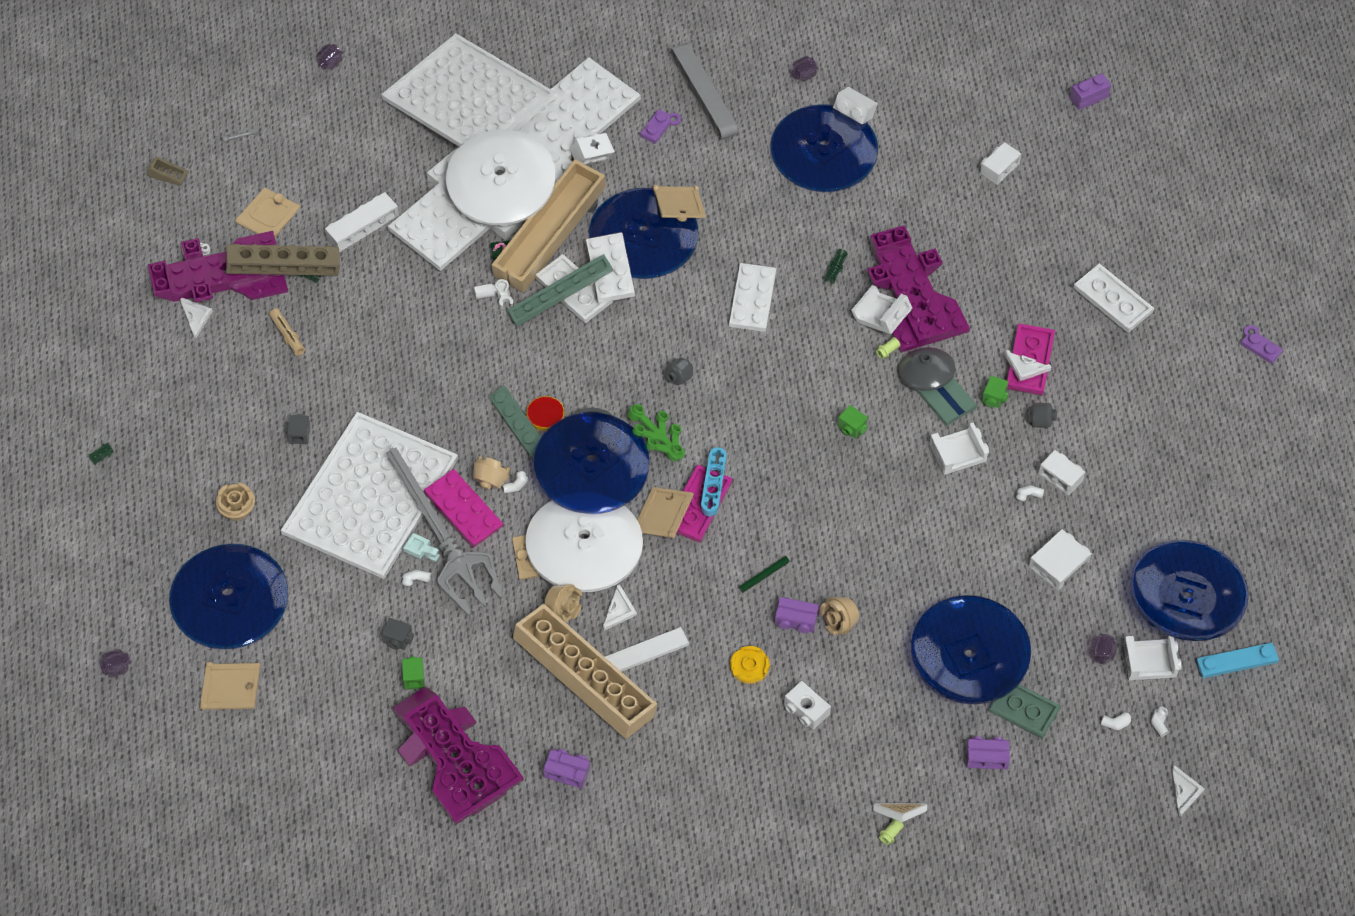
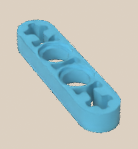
M720 447L713 448L709 453L701 502V511L706 516H714L719 510L727 457L726 451ZM717 455H720L719 464H715V457ZM717 470L721 474L718 477H713L710 475V472ZM714 486L718 491L716 493H709L707 489ZM709 499L713 500L711 509H708Z

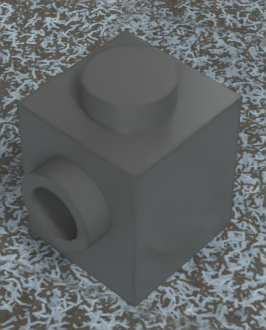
M303 414L289 416V422L285 423V434L288 436L289 444H308L310 434L309 416Z
M392 618L388 619L381 634L383 643L388 644L390 648L395 650L399 648L405 650L407 644L410 645L414 638L410 624Z

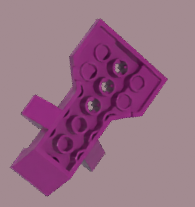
M905 225L870 235L875 260L878 264L877 266L867 268L873 284L890 290L896 299L901 294L906 295L912 306L911 311L892 333V336L900 342L899 350L901 353L970 332V327L956 299L935 292L928 279V276L943 264L936 248L921 252L917 257Z
M273 231L237 238L233 243L239 245H277ZM199 238L181 241L185 261L167 264L165 260L147 264L154 296L173 302L180 301L181 298H194L195 303L213 299L212 293L226 290L239 292L250 300L288 292L284 275L226 274L224 272L226 271V252L203 256Z
M425 686L392 708L402 724H405L412 733L407 741L398 749V752L409 767L426 757V754L437 767L432 793L455 825L470 815H476L505 796L509 789L524 780V777L501 746L483 745L480 742L470 740L464 731L477 722L466 707L448 710L439 696ZM451 753L459 754L457 758H452ZM463 769H470V773H463ZM474 785H482V789H474Z

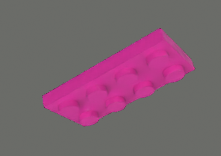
M1018 323L1013 354L1021 357L1023 355L1035 359L1036 362L1048 365L1055 330ZM1010 365L1007 389L1043 395L1047 372L1019 381Z
M697 464L683 490L694 495L677 530V534L701 543L714 516H706L701 511L707 468ZM716 471L710 472V475L713 477H718L721 474ZM724 475L719 507L732 484L733 478ZM712 486L707 491L709 493H716L718 489ZM709 499L708 509H711L713 500Z
M452 469L424 489V494L472 548L503 527L501 520L455 469Z

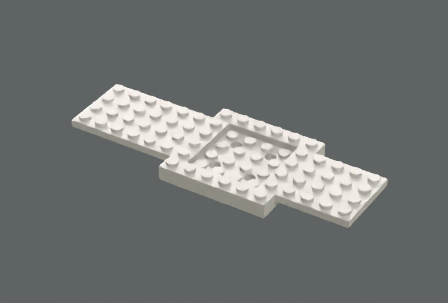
M589 57L551 88V90L556 92V98L517 130L537 139L548 150L555 165V184L572 163L573 155L569 147L576 138L580 136L586 138L594 133L601 134L641 99L639 93ZM459 146L427 172L428 181L435 187L388 226V230L440 271L489 229L504 240H507L526 222L524 220L511 225H487L470 219L458 210L447 190L446 172L449 161ZM498 170L495 174L503 175L505 171Z

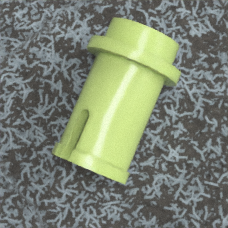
M893 337L884 345L878 346L876 350L877 355L881 359L888 358L890 353L900 347V342Z
M893 819L888 827L880 832L879 839L886 845L893 843L895 836L904 828L903 823Z

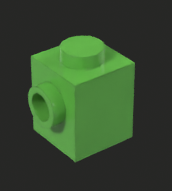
M991 375L983 393L982 403H985L988 407L1000 408L1002 402L1006 403L1009 381Z
M849 405L838 417L837 427L842 429L845 435L856 439L860 434L863 435L867 431L868 417Z
M418 657L402 659L405 690L424 688L423 659Z

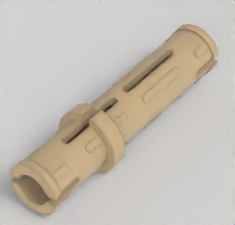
M278 308L271 310L269 316L283 335L285 343L291 347L296 356L302 355L305 352V347L299 341L298 334L293 332Z

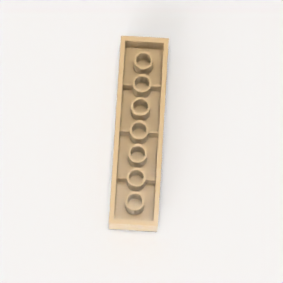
M542 604L515 624L513 639L625 739L629 738L654 718L657 703L545 604Z

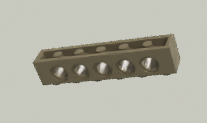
M227 244L226 274L339 275V247Z

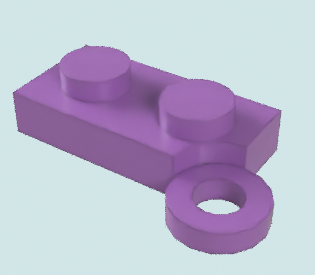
M658 109L640 133V137L656 144L670 125H678L680 123V115L677 113L668 115V113ZM676 117L677 120L671 121V118Z
M1253 325L1245 327L1244 335L1246 337L1242 340L1241 345L1272 365L1281 355L1283 349L1260 335L1257 327ZM1248 330H1253L1255 333L1249 334Z

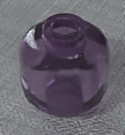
M326 44L316 54L319 60L317 64L324 70L326 68L333 70L342 61L343 52L335 44Z
M804 56L793 62L794 69L791 71L795 79L799 78L800 81L804 82L816 76L818 67L813 57Z
M1099 634V636L1094 637L1089 650V654L1094 658V662L1105 665L1106 662L1113 661L1118 647L1117 642L1114 641V637L1107 634Z
M114 649L104 653L99 663L103 674L114 678L127 673L128 664H131V660L127 652L123 653L121 649Z

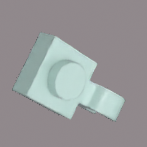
M415 533L411 535L403 547L404 552L419 559L425 555L428 559L436 562L440 557L437 554L439 550L430 546V540Z

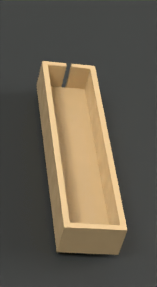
M574 159L556 182L553 193L545 206L526 220L493 262V276L498 279H505L508 282L510 281V286L524 293L534 281L535 274L545 267L606 188L605 175Z

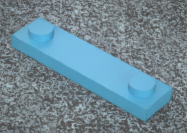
M1272 642L1197 658L1196 663L1203 679L1278 663L1279 658Z

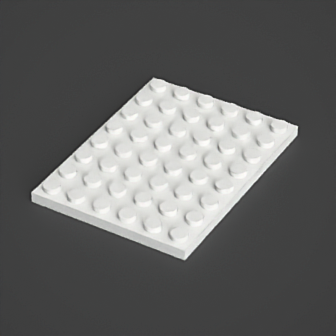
M454 34L382 93L381 96L384 101L460 147L470 138L483 132L498 129L519 130L556 98V92L460 35Z
M356 412L284 524L281 534L385 579L423 517L422 511L387 455V452L391 448L398 449L423 492L425 488L452 470L458 460V455Z

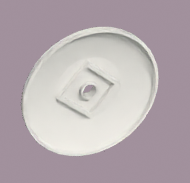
M508 129L483 132L464 142L453 154L446 172L447 190L458 210L474 221L495 226L515 224L535 215L550 199L556 181L555 165L544 145L526 133ZM498 170L505 171L503 175L495 174Z
M591 492L571 493L551 500L533 516L526 533L527 555L536 572L553 585L572 584L580 589L581 592L604 590L623 581L637 566L643 548L641 527L632 512L613 498ZM587 534L590 537L588 539H581L579 536Z

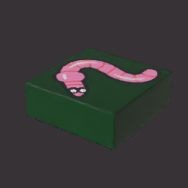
M509 241L491 243L493 261L497 259Z

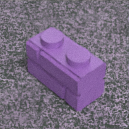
M1101 73L1073 85L1069 98L1080 110L1108 98L1111 84L1104 74Z
M780 597L775 625L782 629H798L801 633H814L819 605Z
M980 736L968 739L967 768L1008 769L1010 761L1009 740H1004L1001 737L988 740Z
M551 749L544 766V777L583 789L590 771V761L583 755L573 756L563 749H557V751Z

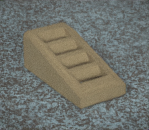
M155 156L148 168L147 176L181 186L189 171ZM178 173H181L180 178L177 179V178H176L177 174H178Z

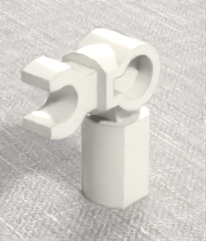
M499 279L493 285L490 283L474 287L476 299L492 297L494 294H497L498 298H500L499 306L501 309H503L504 302H508L510 307H513V299L510 297L507 280Z

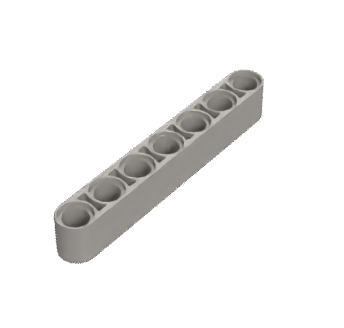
M684 43L670 48L671 56L676 60L674 62L678 69L683 72L682 75L687 84H690L689 87L694 96H697V101L701 108L705 110L704 113L709 122L713 123L712 127L716 134L720 135L719 139L738 134L734 119L690 45Z

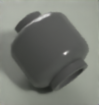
M677 358L669 363L665 370L667 380L679 386L691 379L693 376L692 363L684 358Z
M1035 403L1032 408H1029V423H1032L1036 428L1051 427L1053 421L1057 420V410L1053 409L1050 403Z

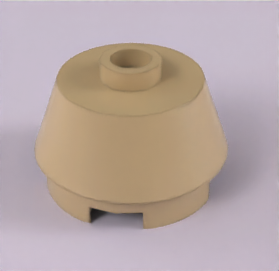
M478 456L477 461L474 462L473 479L480 483L479 486L485 489H500L510 477L509 472L511 468L506 466L504 469L501 462L489 457L483 460L481 456Z
M240 482L229 486L228 484L224 485L219 490L216 498L218 511L232 521H241L247 518L255 503L253 492L247 485Z
M572 584L555 585L548 591L545 605L564 622L568 623V620L571 618L576 619L582 607L579 604L580 596L583 595L581 590Z
M848 597L828 598L826 603H823L820 607V616L824 615L827 623L825 628L832 635L847 634L859 620L858 609L855 603Z

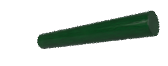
M784 556L738 588L744 593L788 564L790 560L787 556Z

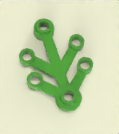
M635 404L631 406L627 413L628 417L633 421H641L650 430H645L643 425L636 424L632 430L633 434L637 437L648 438L645 446L649 450L665 452L672 461L681 460L685 456L684 449L679 445L681 427L677 424L671 425L669 429L670 441L666 434V421L669 415L665 411H659L656 415V420L658 421L657 428L644 414V408L641 405Z

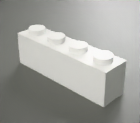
M384 192L381 195L375 196L366 204L360 205L353 212L344 215L338 221L329 224L325 228L326 238L334 247H339V252L398 217V206Z

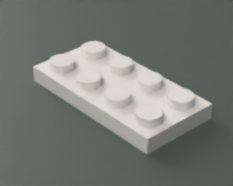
M616 233L586 239L590 262L604 254L614 270L595 281L598 302L603 303L634 297L635 292L623 234Z
M562 254L535 274V278L546 288L579 268ZM595 282L561 301L584 323H587L613 303V301L598 302Z
M740 263L729 327L766 332L776 268Z
M1100 263L1074 284L1076 291L1127 333L1153 313L1154 307Z

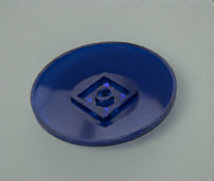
M818 104L795 110L783 118L773 132L771 139L773 162L786 179L804 189L817 192H835L850 188L869 175L877 160V138L867 122L861 124L834 109V105ZM822 141H827V142H829V144H828V145H825V144L822 145L820 142H822Z
M653 188L629 189L611 196L596 210L589 227V239L616 233L623 234L631 277L636 279L658 278L682 267L694 253L699 234L696 218H687L686 221H679L674 217H662ZM641 226L648 227V229L645 231L640 230L639 228Z
M579 413L558 421L543 434L534 454V472L543 492L559 506L578 513L600 514L626 505L642 490L649 474L650 459L643 438L634 434L633 427L625 421L604 413ZM589 455H594L597 457V459L594 461H589L587 457Z
M1172 540L1153 546L1137 560L1130 577L1131 598L1142 618L1158 631L1181 640L1206 641L1228 633L1241 621L1248 605L1249 592L1247 582L1237 564L1217 548L1197 541ZM1182 593H1190L1192 597L1187 598Z
M244 544L214 546L193 556L178 571L170 590L171 614L178 628L188 638L200 645L214 649L244 647L265 637L281 620L288 602L287 580L279 564L270 555L258 548ZM225 589L233 590L230 595L223 594Z
M964 595L942 600L930 607L921 616L912 634L911 656L920 678L937 694L958 703L984 704L1005 697L1022 682L1030 664L1031 645L1024 625L1011 610L985 597ZM971 650L975 653V656L968 657L964 652Z

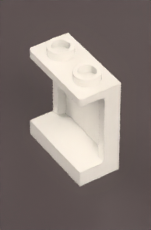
M872 285L854 306L852 313L859 324L892 334L911 311L912 306L906 295L901 294L896 299L879 293L877 287Z
M973 422L969 423L968 429L944 437H940L938 433L930 436L929 445L944 475L986 462L987 455L989 454L987 444L983 443L981 439L980 429L976 428Z
M1062 529L1031 557L1029 567L1059 591L1066 579L1084 563L1086 565L1089 563L1092 553H1090L1086 546L1078 543L1073 535L1066 533Z
M1169 634L1167 639L1134 641L1133 636H1125L1123 648L1129 680L1177 677L1178 671L1181 670V659L1177 658L1178 643L1174 641L1173 634Z

